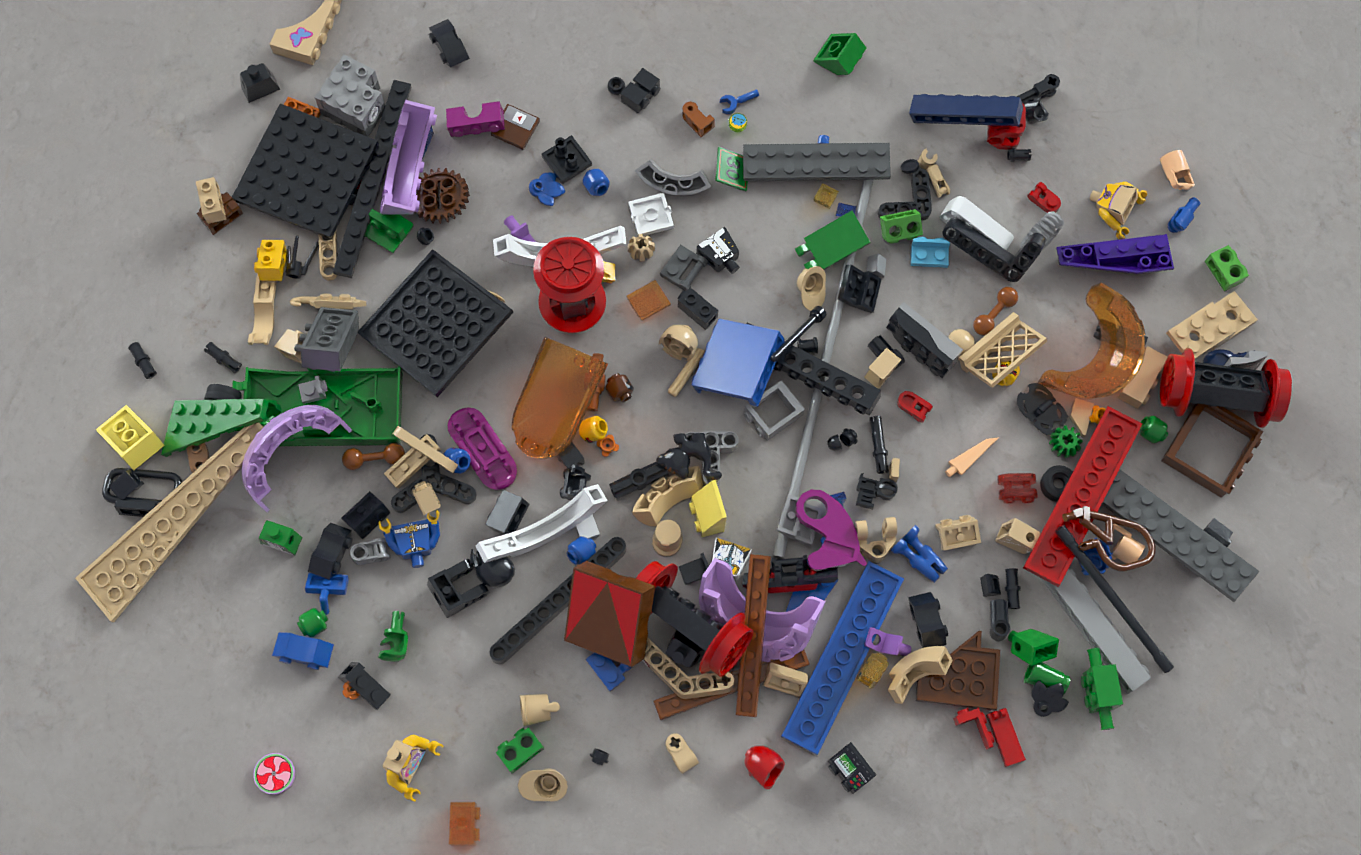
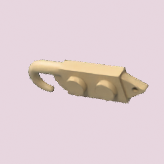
M321 294L318 297L301 296L290 300L292 306L310 304L315 306V308L353 309L354 307L367 306L366 301L358 300L349 294H342L339 297L332 296L331 294Z

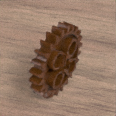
M438 168L435 173L430 169L429 175L424 172V178L418 176V179H421L419 190H416V195L420 205L418 212L414 213H417L419 218L423 217L425 222L430 219L432 224H434L435 220H438L439 224H441L442 219L449 222V217L456 219L455 214L461 215L460 209H466L465 203H469L468 197L470 194L465 179L461 178L460 173L455 174L454 170L449 173L447 168L441 172L440 168ZM439 182H440V190H441V193H440L441 209H439V201H438V199H439L438 183H439Z

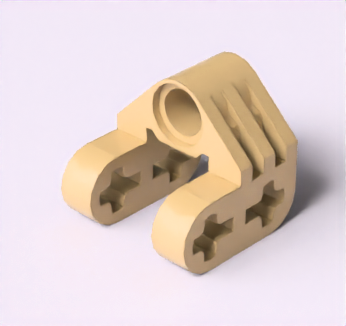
M884 518L882 523L883 540L873 541L867 544L868 527L866 520L855 521L854 526L858 535L861 555L872 563H880L895 545L897 535L896 518ZM878 549L881 551L882 555H874L872 550Z

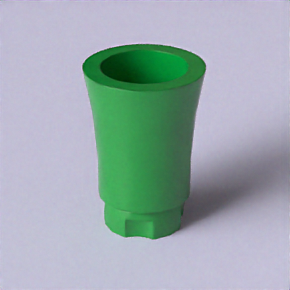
M1043 662L1033 666L1028 665L1024 675V683L1031 685L1041 681L1048 688L1054 684L1062 683L1064 694L1071 681L1070 676Z

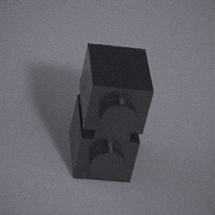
M644 68L633 78L635 84L630 82L621 92V102L636 113L645 109L650 102L649 99L653 96L655 97L661 89L660 79Z

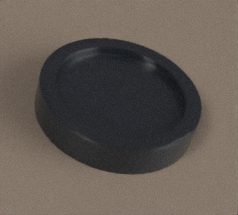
M915 159L906 160L901 164V170L905 174L914 173L919 169V162Z

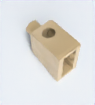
M1014 518L1002 524L995 542L1026 554L1033 550L1040 532Z

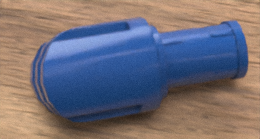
M1192 197L1184 207L1178 208L1168 222V230L1172 233L1185 230L1194 219L1193 213L1200 206V201Z

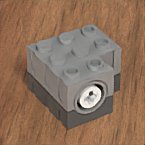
M344 54L331 72L330 77L322 85L319 93L315 96L321 115L329 117L338 124L344 125L348 129L369 137L381 119L385 108L382 94L378 91L380 85L375 70Z

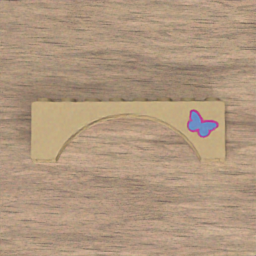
M325 0L318 10L304 21L290 27L276 29L270 42L272 52L314 65L315 60H318L320 57L322 44L326 43L327 33L333 27V19L340 11L342 0Z

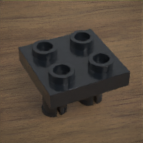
M572 135L566 139L562 137L557 138L555 146L541 154L561 184L592 166V161Z

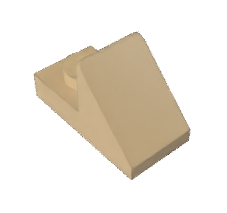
M886 348L869 366L870 370L864 378L876 388H881L901 359Z

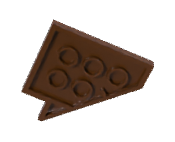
M982 631L976 632L950 654L953 661L946 675H927L917 681L916 701L997 710L1001 650L981 648Z

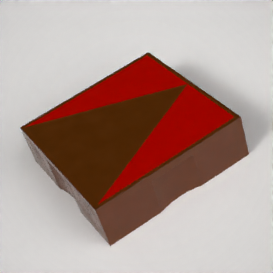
M589 561L577 565L573 568L564 641L630 667L635 666L645 658L648 620L652 611L655 586L632 577L619 575L608 568Z

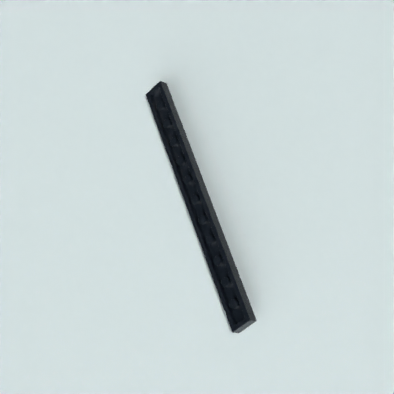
M393 80L375 137L379 145L363 175L333 269V274L348 278L353 276L370 222L368 214L374 209L392 152L399 117L404 102L408 100L412 88L410 83Z

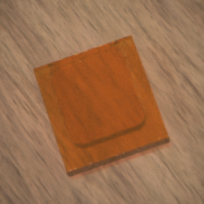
M656 280L626 296L641 321L671 305Z

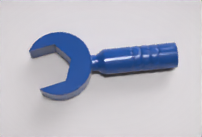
M756 89L741 95L737 99L731 95L721 97L720 103L728 102L730 104V108L722 109V113H734L737 103L741 104L758 97V90Z

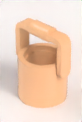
M1182 150L1169 152L1160 158L1166 177L1174 189L1189 190L1195 185ZM1184 177L1186 183H1178L1177 180Z
M1113 524V530L1115 529L1123 535L1112 551V559L1116 560L1117 558L1126 564L1137 561L1145 549V545L1131 537L1132 534L1117 524Z

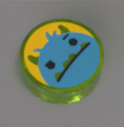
M741 113L731 115L729 118L730 129L734 132L745 130L747 126L746 117Z

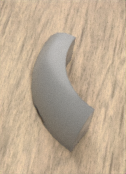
M652 159L635 170L638 176L649 186L671 195H691L711 187L703 170L689 175H675L661 169Z

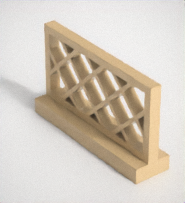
M1013 312L959 357L960 365L964 372H971L993 388L1047 342V338L1019 319V315ZM1020 328L1025 330V334L1015 335ZM1037 338L1039 340L1034 344H1028V339ZM1025 339V344L1014 345V340ZM1012 340V345L1001 346L1005 341ZM1014 350H1025V353L1022 355L1014 356ZM1001 351H1011V356L1001 357ZM992 352H998V357L987 358ZM1011 361L1008 367H1001V362ZM998 362V367L987 368V363ZM984 363V369L974 368L977 364ZM987 373H998L992 380L987 377Z

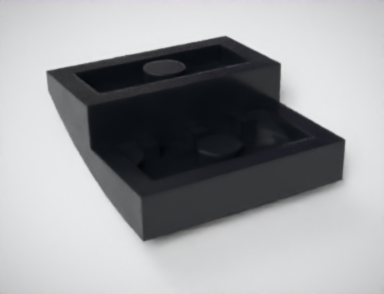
M851 264L846 265L838 300L860 310L873 313L882 279L870 271L863 272Z

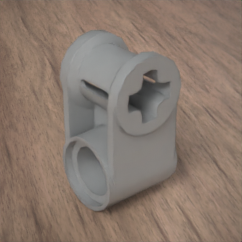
M385 538L353 545L350 550L353 562L357 565H365L390 559V555L387 554L385 544L387 542ZM358 551L365 552L362 558L355 557Z

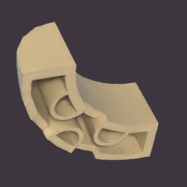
M689 467V474L686 479H681L674 474L666 479L663 476L651 485L652 488L645 495L642 494L637 500L632 511L635 518L645 525L657 527L663 515L671 507L685 499L691 498L703 488L700 467Z

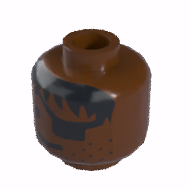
M617 373L607 379L606 390L614 401H621L623 403L632 397L631 394L634 387L626 375Z

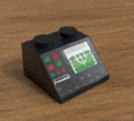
M852 742L828 760L830 771L835 776L838 774L842 780L841 785L847 792L851 791L852 794L876 776V773Z

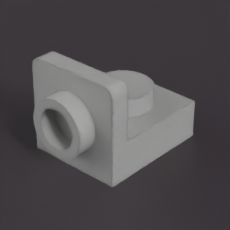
M319 375L315 376L313 381L298 384L303 404L326 399L327 384L325 380L322 381Z

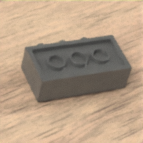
M320 308L313 324H305V331H309L308 334H300V341H304L303 344H295L294 346L295 352H301L302 368L329 370L332 372L341 371L358 334L359 316L357 310Z

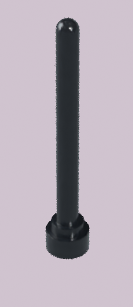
M815 306L810 311V318L771 355L770 360L776 362L814 323L821 322L827 315L825 309L821 306Z

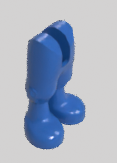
M915 525L891 551L894 554H902L907 557L912 568L918 570L935 583L939 579L938 573L944 574L948 568L930 546L922 545L917 537L919 528ZM907 544L912 546L919 555L915 554L912 550H910Z

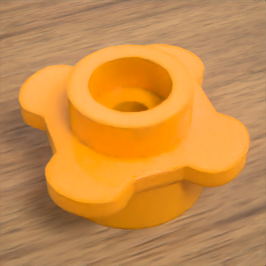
M1095 405L1092 408L1093 412L1089 419L1092 423L1098 424L1105 408Z

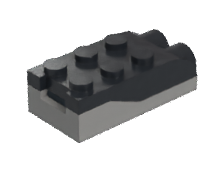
M905 302L893 313L886 327L892 332L897 342L901 344L903 350L911 352L919 363L928 366L934 375L941 378L957 363L963 351L962 348Z

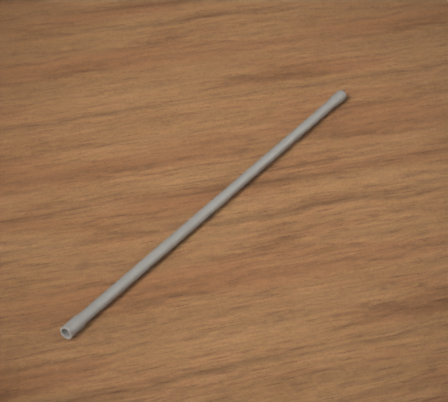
M864 180L855 215L861 226H863L873 180ZM856 252L845 258L821 356V360L829 364L844 302L838 300L846 265H853ZM826 376L820 377L819 380L825 381ZM815 387L788 493L795 497H798L822 397L821 390ZM781 533L778 535L773 551V557L777 559H784L788 543V537Z

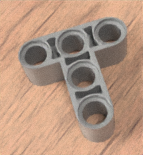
M731 431L686 433L685 435L688 440H692L693 433H704L706 441L711 439L715 442L714 445L709 446L711 458L716 461L714 464H711V473L720 472V453H733L738 446V436ZM731 439L734 441V444L727 445L724 441ZM702 461V473H703L704 462ZM702 474L703 486H706L709 482ZM720 479L716 480L717 486H719Z

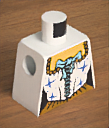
M716 538L712 561L716 558L728 563L732 568L734 581H737L750 557L752 549Z

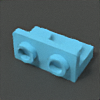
M914 238L911 244V266L948 268L950 242L944 238Z

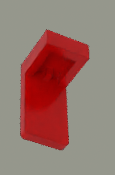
M966 708L957 712L958 715L953 718L956 726L975 720L986 750L994 747V737L991 731L987 730L985 725L987 723L986 717L983 712H980L979 708L971 711Z

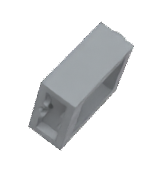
M782 380L763 393L759 405L776 393L792 412L790 415L769 429L755 412L754 408L757 406H752L748 403L744 409L746 420L749 423L752 422L756 426L755 430L761 438L764 437L767 441L803 416L805 411Z

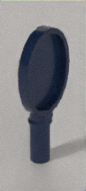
M1218 349L1209 352L1204 357L1203 363L1224 366L1230 357H1244L1247 352L1234 354L1229 350Z

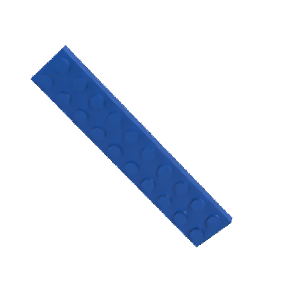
M868 561L781 735L782 738L816 756L818 755L870 649L865 646L869 629L871 627L877 630L880 629L904 578ZM874 634V635H873V637H872V643H873V641H874V639H875V637H876L877 634Z

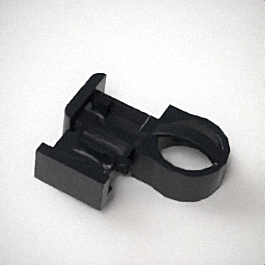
M861 473L856 488L859 492L856 506L873 510V498L880 497L884 500H890L895 497L898 487L893 480L880 478L877 481L863 477L864 473ZM880 488L892 490L894 493L890 496L884 495Z

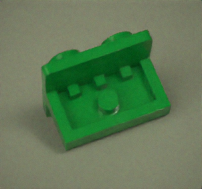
M372 209L368 214L371 223L367 228L365 237L387 251L394 253L412 230L414 224L399 214H380V211L377 212Z

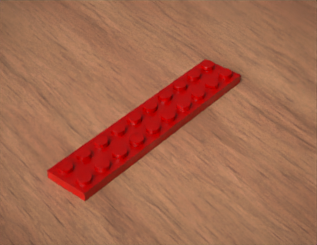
M1107 406L1023 569L1057 587L1060 586L1075 556L1057 536L1055 530L1065 525L1078 545H1080L1088 532V529L1079 523V519L1065 522L1062 515L1083 506L1090 507L1091 511L1098 512L1142 426L1141 422Z

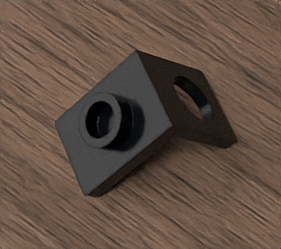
M701 553L699 559L679 566L678 568L685 585L702 579L709 565L704 553Z

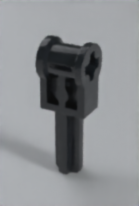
M1049 74L1044 80L1034 84L1032 89L1016 97H1020L1023 104L1028 99L1041 97V99L1052 97L1060 85V79L1054 74Z

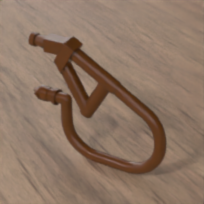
M1087 506L1062 515L1065 522L1079 519L1081 525L1090 530L1106 545H1113V524L1133 528L1143 535L1148 544L1147 556L1144 559L1124 565L1112 561L1098 539H1089L1080 543L1078 548H1081L1079 550L1086 551L1096 548L1103 562L1114 570L1125 572L1145 566L1155 556L1156 549L1153 538L1142 525L1136 522L1091 511L1090 507ZM1090 518L1105 522V532L1093 524Z

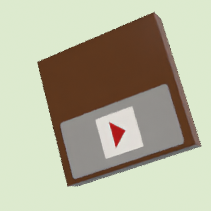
M507 104L504 109L505 129L491 132V136L524 150L539 124L540 118Z

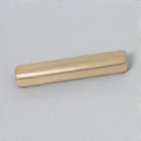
M696 349L693 358L687 362L668 389L670 395L676 397L698 367L699 361L705 353L704 350Z

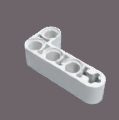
M957 196L950 200L940 215V219L946 224L951 218L962 220L1005 250L1008 249L1014 239V236L1008 230L962 196Z

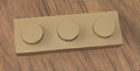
M426 434L421 439V441L438 452L441 450L429 435ZM411 448L384 475L399 489L430 459L414 448Z

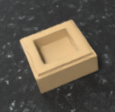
M893 458L889 467V479L897 482L899 478L900 459Z

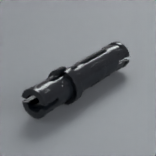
M874 416V419L870 417L874 446L872 454L876 461V473L884 474V471L888 473V451L885 449L882 417Z

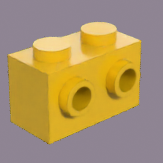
M261 240V245L257 248L258 261L254 263V271L258 273L260 281H282L287 256L284 240Z

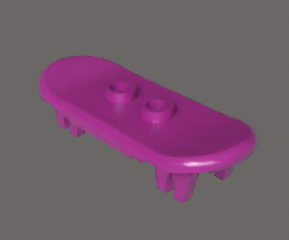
M469 407L462 408L453 413L448 421V432L458 448L469 453L470 465L482 483L494 490H503L509 487L517 475L516 463L479 410Z

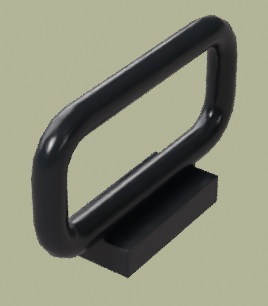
M115 468L111 470L105 477L102 495L107 502L115 504L114 507L119 515L144 517L162 501L126 497L124 500H120L117 496L111 495V489L108 486L116 476L123 474L125 471L130 470V468ZM131 469L138 477L173 480L175 483L174 489L182 483L181 477L173 472Z

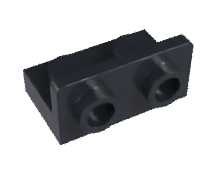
M369 491L341 519L361 539H364L379 525V521L382 522L390 514V511L382 501Z

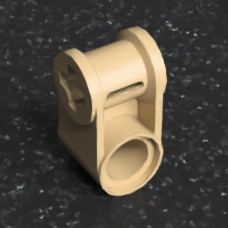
M671 734L668 736L666 748L681 774L699 764L697 757L681 735ZM671 739L680 741L678 744L679 748L676 749L675 746H670Z

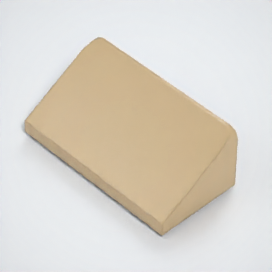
M771 662L763 686L801 697L808 683V675L804 672Z

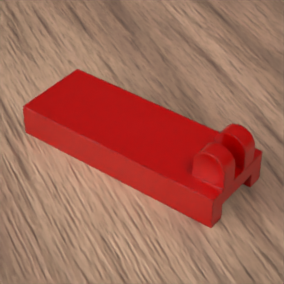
M1003 708L987 714L989 725L1005 767L1025 761L1026 759L1007 709Z

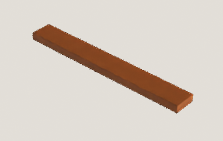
M750 554L744 624L751 628L754 633L749 646L740 660L736 715L757 717L771 556Z
M805 650L800 651L788 660L762 661L760 683L764 682L771 662L794 670L809 666L810 663ZM740 669L729 672L733 675L734 685L733 689L728 693L691 699H681L673 693L654 700L653 702L660 720L738 692ZM722 679L724 686H727L728 682L726 679ZM713 680V681H714V688H716V686H717L716 680ZM707 681L699 684L702 689H708L711 686ZM689 687L681 691L688 692L691 688Z

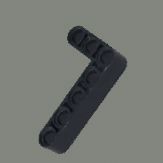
M958 218L948 220L942 231L943 237L1010 282H1018L1040 255L1045 245V237L1040 233H1033L1014 256Z

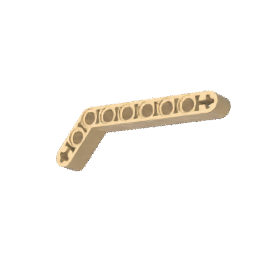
M647 638L648 647L645 651V658L642 661L681 699L725 694L733 689L734 678L731 673L728 672L722 677L715 673L687 676ZM657 656L662 661L659 664H653L651 659ZM673 670L676 676L674 678H667L665 673ZM722 679H726L728 682L727 686H724ZM713 680H716V684H717L716 688H714V681H713ZM707 681L711 686L708 689H702L699 684ZM687 684L691 689L688 692H682L679 688L681 685Z

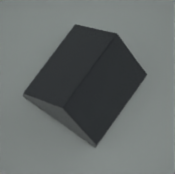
M985 574L980 578L983 597L1001 595L998 575Z

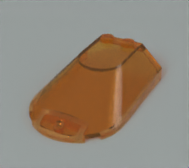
M544 337L512 417V431L515 433V442L519 449L526 455L537 459L551 458L564 451L574 439L608 363Z

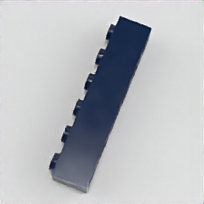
M920 94L913 95L909 114L913 123L1019 126L1023 104L1020 97Z

